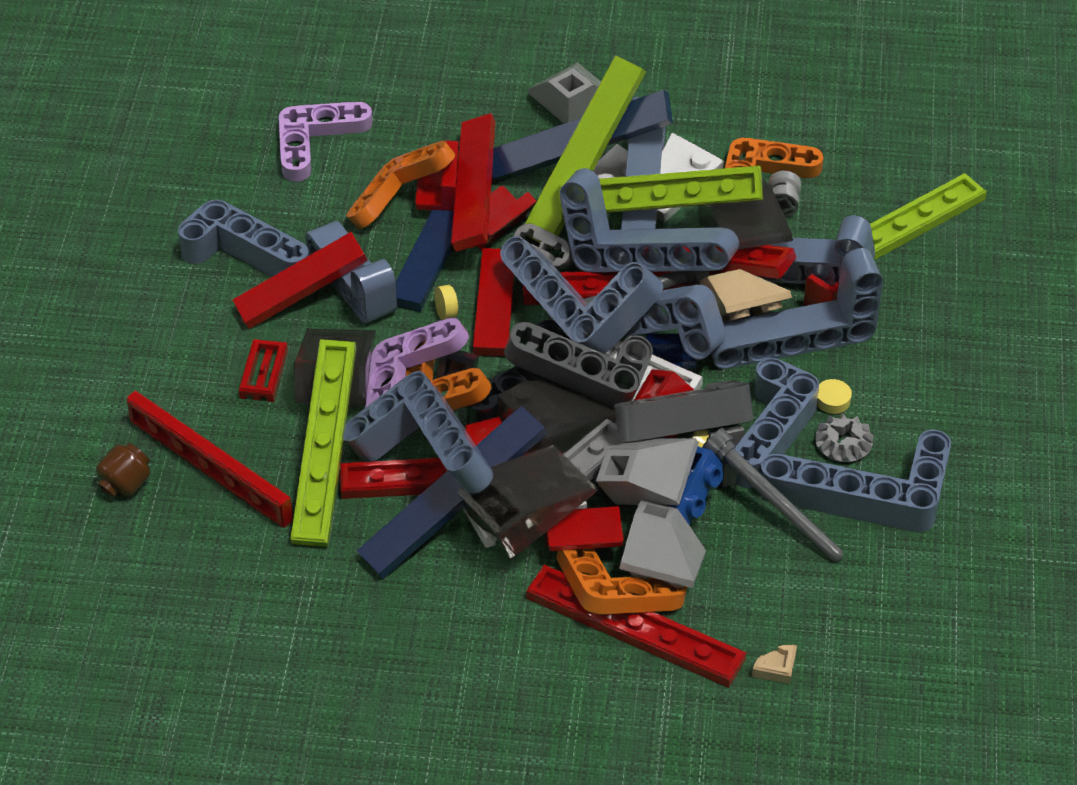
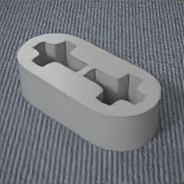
M524 224L516 230L514 236H520L525 239L528 235L541 242L539 247L531 245L543 253L557 270H565L574 262L570 244L563 238L533 224ZM552 247L556 250L561 249L565 254L562 259L558 257L555 259V256L547 251Z

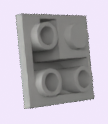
M577 62L530 87L528 94L565 124L582 118L601 81Z
M696 438L645 439L621 443L606 450L596 482L615 505H639L641 499L662 505H679L699 442Z
M641 499L634 514L619 569L629 571L631 575L639 578L652 577L664 580L673 587L687 586L693 588L703 563L706 549L678 508Z

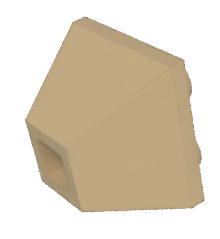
M741 269L708 276L699 280V285H704L713 292L723 322L750 316V310L753 316L772 312L773 310L783 308L782 301L792 298L790 290Z

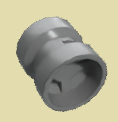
M778 171L769 178L766 208L772 215L789 217L797 212L801 180L795 173Z

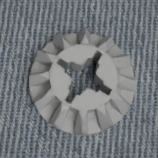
M843 413L839 418L829 416L825 423H819L815 440L818 449L828 458L840 462H853L862 459L870 452L874 435L870 433L869 424L860 423L858 416L848 419ZM845 432L851 434L850 437H846L838 443L839 435H844Z

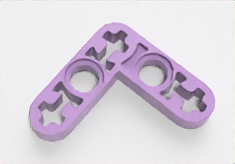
M363 102L291 106L283 109L279 114L283 177L289 181L299 182L311 175L309 136L352 134L369 130L373 123L371 107ZM322 117L333 118L330 122L318 121ZM291 141L302 142L299 146L287 145ZM293 159H299V166H293Z
M448 318L380 342L374 348L371 355L365 408L406 376V368L460 350L469 338V334L457 318ZM426 341L423 346L415 350L420 343ZM392 377V379L386 385L381 387V385L387 379Z

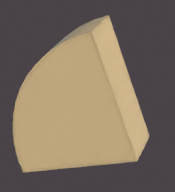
M781 645L777 647V650L763 656L761 655L754 664L752 677L790 684L797 645Z

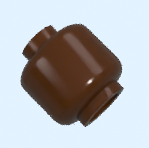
M130 443L126 446L115 445L96 466L97 475L101 479L98 486L112 498H115L117 494L123 497H131L150 476L149 458Z

